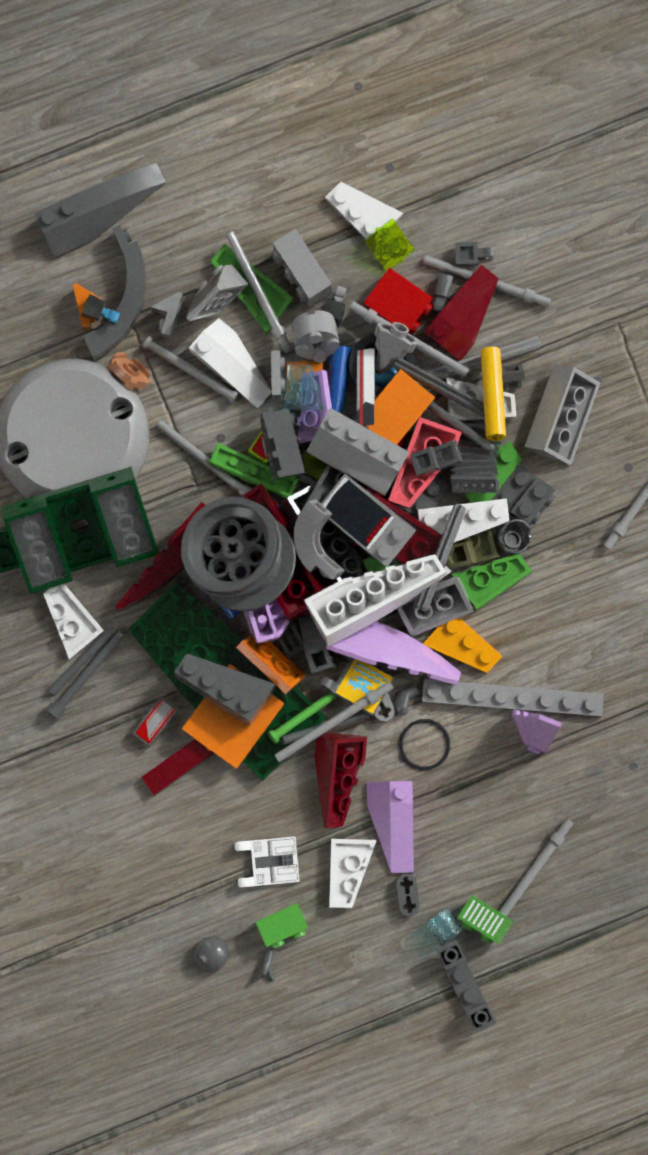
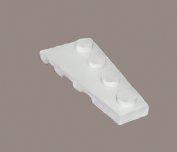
M507 499L459 504L466 508V512L454 542L508 522ZM454 505L418 509V520L443 534Z

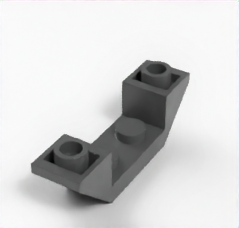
M457 940L436 949L475 1033L496 1024Z

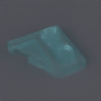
M288 364L284 409L325 411V405L320 402L317 393L320 390L314 380L312 366L307 364Z

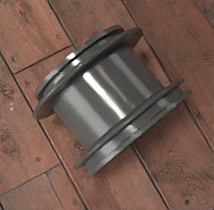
M227 497L207 504L190 520L182 538V561L189 577L212 600L227 609L250 611L261 608L275 600L285 590L292 578L296 562V552L290 534L283 525L274 519L267 509L251 500L240 497ZM258 534V537L254 541H251V538L254 535ZM263 555L262 559L256 562L257 557ZM226 567L225 571L219 574L221 568ZM247 571L246 575L240 578L242 572Z

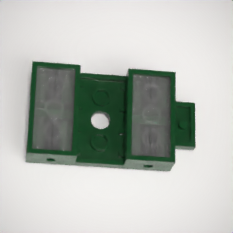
M132 467L1 506L5 526L0 528V574L21 568L30 594L72 582L71 572L110 560H114L117 568L156 556L159 553ZM81 518L88 522L84 531L77 532L75 529H71V523L75 519Z

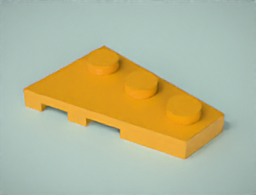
M461 618L438 626L423 643L441 654L461 661L485 673H488L502 657L500 653Z

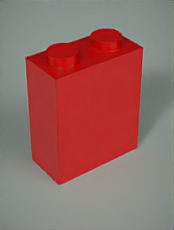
M390 267L363 303L364 308L374 310L379 317L391 324L393 322L404 324L409 329L408 334L411 333L413 335L421 325L418 322L423 315L427 317L434 306L431 305L433 297Z

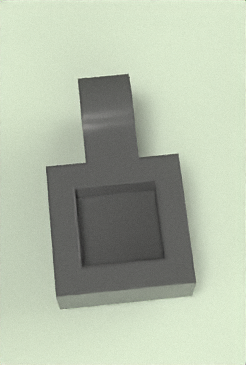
M478 242L455 243L456 266L478 265V259H494L493 247L478 248Z

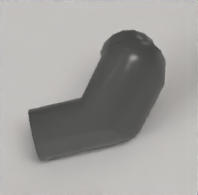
M415 684L397 693L394 710L398 715H406L409 712L407 707L409 699L420 694Z

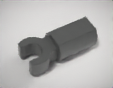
M439 274L434 295L436 302L433 313L439 314L443 310L445 300H448L453 276Z

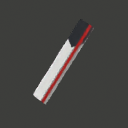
M373 348L357 351V423L362 426L374 425Z

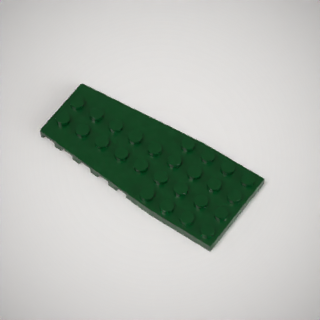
M174 583L129 628L131 634L195 710L204 697L175 679L174 671L186 654L225 667L231 664L242 673L273 683L236 648L244 639L178 583ZM275 685V691L272 695L285 704L243 760L262 781L284 761L279 762L275 754L292 744L284 745L281 737L279 738L280 741L275 744L268 736V732L271 730L275 731L313 704L296 686L285 694ZM319 710L285 735L320 725L327 717Z

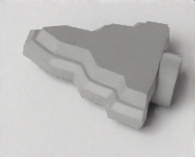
M393 322L392 325L386 323L377 324L374 335L377 337L375 347L378 350L375 358L377 371L385 373L393 367L398 357L403 359L407 353H412L418 342L413 336L408 334L409 329L404 324Z

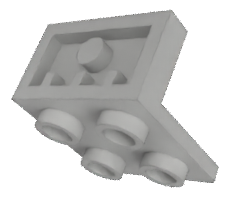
M280 350L271 351L272 399H287L286 362H302L304 359L306 362L314 360L306 359L296 354H280Z

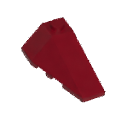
M481 264L426 329L425 334L458 361H461L475 344L499 278Z
M324 733L316 738L314 758L323 827L326 829L343 827L351 804V790L353 785L357 786L359 779L356 778L359 766L364 765L366 758L367 736Z

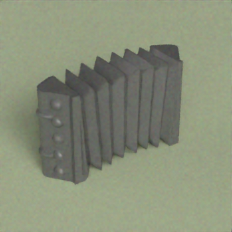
M471 420L464 423L486 439L484 422L477 423ZM461 434L458 448L463 462L453 465V469H451L453 474L451 476L453 493H498L499 481L496 477L498 475L496 465L498 462L495 457L499 456L497 445H501L500 441H489L494 444L495 450L488 452L467 436Z

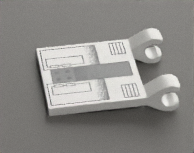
M295 837L241 841L234 844L235 851L251 850L253 877L239 878V887L300 882Z

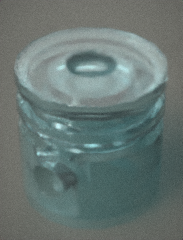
M448 908L439 912L426 923L432 933L438 936V941H442L441 945L450 941L463 930L462 927L459 928L460 924L455 922L456 919Z

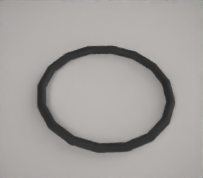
M419 719L410 723L403 730L400 737V751L404 760L410 766L420 770H431L440 766L447 759L450 751V738L446 729L440 723L431 719ZM420 722H429L437 725L444 732L447 739V750L444 757L432 766H419L412 763L406 757L403 750V739L406 732L413 725Z

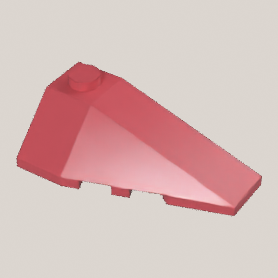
M419 417L407 449L409 454L399 470L388 501L410 509L440 472L438 470L416 476L410 454L428 447L434 448L452 440L457 441L458 445L462 432Z

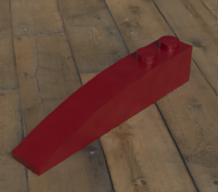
M262 483L243 495L245 499L256 502L267 509L274 519L288 531L294 543V529ZM296 552V562L292 578L276 600L287 620L291 621L309 614L305 599L328 588L319 570L310 572L303 565Z
M201 502L168 540L167 546L169 548L167 550L163 549L156 555L153 561L154 565L152 567L149 566L143 571L138 579L139 583H134L115 606L116 610L121 612L142 601L162 588L185 569L181 555L182 538L190 520L200 509L206 506Z

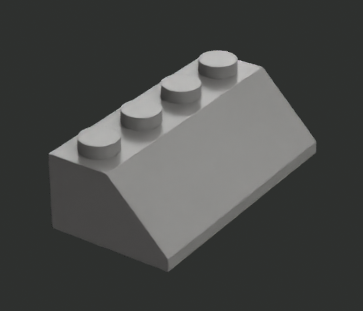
M554 364L524 447L538 455L571 466L600 382L575 367Z
M331 408L306 453L383 496L386 495L409 454L405 449Z

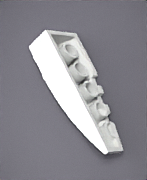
M434 554L408 561L401 566L395 567L394 565L386 567V570L375 573L373 571L364 573L360 577L345 578L305 599V603L317 629L329 647L402 606L445 576L446 571Z

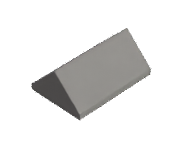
M457 576L438 583L427 611L416 607L420 594L397 608L411 637L474 612L462 580Z

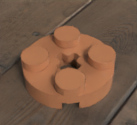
M122 352L115 353L107 366L109 372L120 378L122 385L129 390L134 388L145 389L151 379H148L150 376L148 369L134 357L132 360L125 358L127 354Z

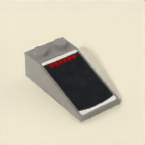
M220 265L212 273L214 277L209 282L207 280L204 281L197 288L199 292L194 296L186 318L189 321L220 314L249 283L232 265Z
M346 474L343 475L321 503L332 513L329 518L331 522L386 567H388L416 531L415 528Z

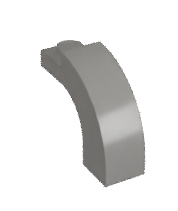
M316 499L310 500L299 513L295 523L294 543L296 552L303 565L310 572L320 568V573L324 577L332 580L340 578L345 570L324 552L320 543L321 530L332 513Z

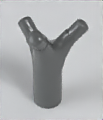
M265 949L262 965L256 976L252 979V982L255 983L262 976L265 977L266 974L271 981L275 980L271 970L273 950Z

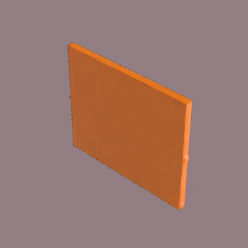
M231 664L228 665V668L239 671ZM272 695L251 727L204 698L182 730L204 745L208 751H212L237 769L285 703Z

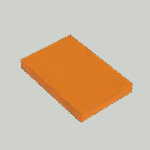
M400 369L374 401V425L364 427L397 445L435 397Z
M250 635L236 647L285 694L306 676L271 641L257 644L253 636Z

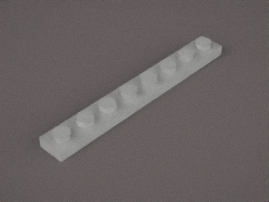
M424 679L422 702L602 717L604 694L458 682L456 685L439 680Z

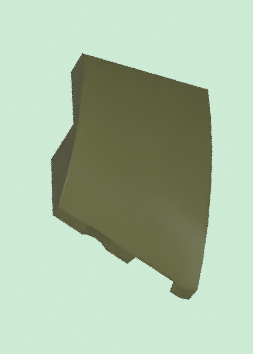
M493 528L454 542L446 562L448 566L453 569L500 557Z

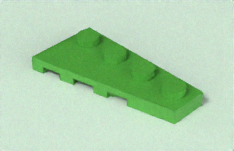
M224 243L211 262L216 268L220 265H232L249 283L234 251ZM251 265L277 319H279L295 298ZM249 283L238 297L268 334L272 327Z

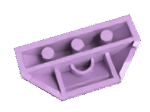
M247 571L242 572L240 578H243ZM276 599L261 608L244 611L250 633L257 644L279 639L291 622L287 620Z

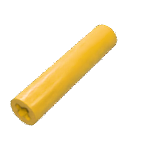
M485 347L480 352L486 439L488 441H502L506 438L501 350L498 347Z

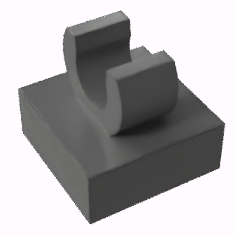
M522 364L502 366V380L506 390H510L509 384L512 381L517 382L518 389L522 387L521 380H525Z

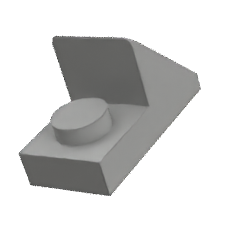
M180 292L151 307L152 312L166 315V318L162 317L159 325L163 338L170 340L172 338L183 301V294Z

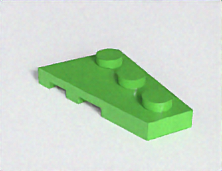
M510 441L499 448V451H497L499 456L495 457L498 462L496 464L498 468V475L496 477L499 481V489L522 461V458ZM463 493L470 503L489 501L496 495V493Z
M515 554L495 560L489 564L478 565L469 570L452 573L451 576H457L462 580L470 602L478 611L532 574V570L520 554Z

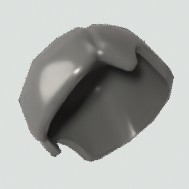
M519 519L505 522L498 532L500 548L508 554L524 552L532 541L531 527L524 520Z
M217 936L203 938L194 950V962L199 969L208 973L219 971L229 959L228 945L222 938Z

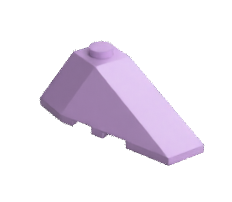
M412 781L368 782L367 807L390 872L412 873L414 872Z

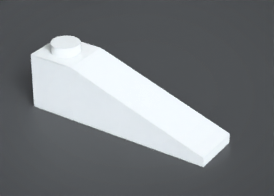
M217 319L207 327L189 347L190 353L234 390L238 391L240 395L257 409L272 393L237 333L221 319Z

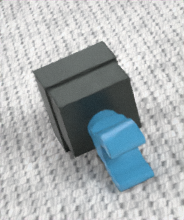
M89 294L81 316L96 321L102 316L111 322L117 323L121 313L104 308L106 301Z

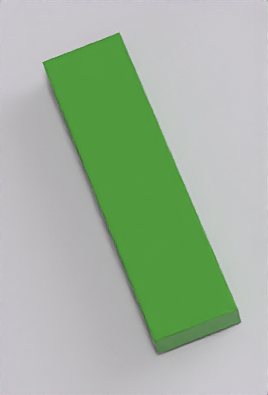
M217 443L208 463L255 486L262 483L267 491L284 499L293 495L299 481L297 478H290L272 482L268 465L220 443Z

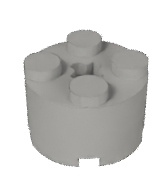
M317 310L314 311L315 314L307 315L306 312L296 317L292 323V333L296 355L320 363L332 355L340 347L333 315Z

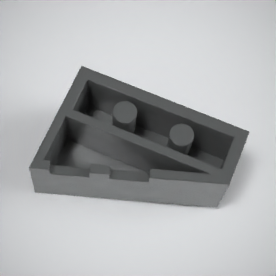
M289 409L262 413L259 418L272 482L295 478L304 474L299 441L294 431L295 420L293 414H290Z

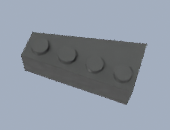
M190 654L185 655L174 671L175 679L249 727H251L275 691L274 683Z

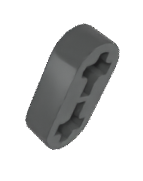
M402 874L396 881L399 910L403 915L411 917L419 911L417 882L412 875ZM404 877H408V880L413 882V885L409 886L410 894H405V888L400 887V882H403ZM406 896H410L411 903L416 905V908L412 909V913H408L406 909H403V905L406 904Z

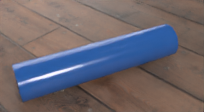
M340 346L330 355L328 371L332 409L344 415L349 359L351 355V348L346 346Z

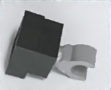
M338 286L334 300L328 298L323 311L333 315L336 326L339 328L345 312L346 304L342 302L347 288Z

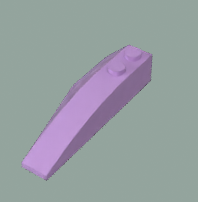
M378 620L329 647L326 646L328 650L368 664L376 665L378 661L388 664L387 667L396 670L397 667H403L410 674L414 675L428 673L427 676L431 679L457 685L461 675L458 669L423 643Z

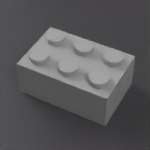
M296 229L273 242L272 258L278 267L283 266L284 276L291 286L293 284L296 286V294L302 304L307 303L310 308L332 294L331 282Z

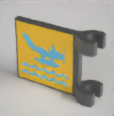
M338 653L337 658L348 662L337 683L325 676L319 688L353 705L365 697V693L372 689L376 690L388 681L392 683L395 677L372 664ZM385 695L379 698L380 701L373 705L369 704L362 711L373 716Z

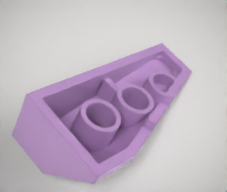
M513 710L511 714L523 744L528 746V751L540 755V752L545 753L548 750L562 724L536 713L529 714L525 711Z

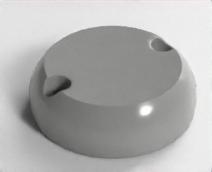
M60 359L42 364L23 375L10 388L0 405V467L11 485L26 499L128 467H132L135 479H137L145 464L149 448V425L144 406L134 389L129 390L125 388L120 378L109 372L107 367L99 363L82 359ZM129 412L128 417L125 419L118 418V416ZM26 456V459H25L24 462H22V463H16V462H15V460H18V459H20V458Z

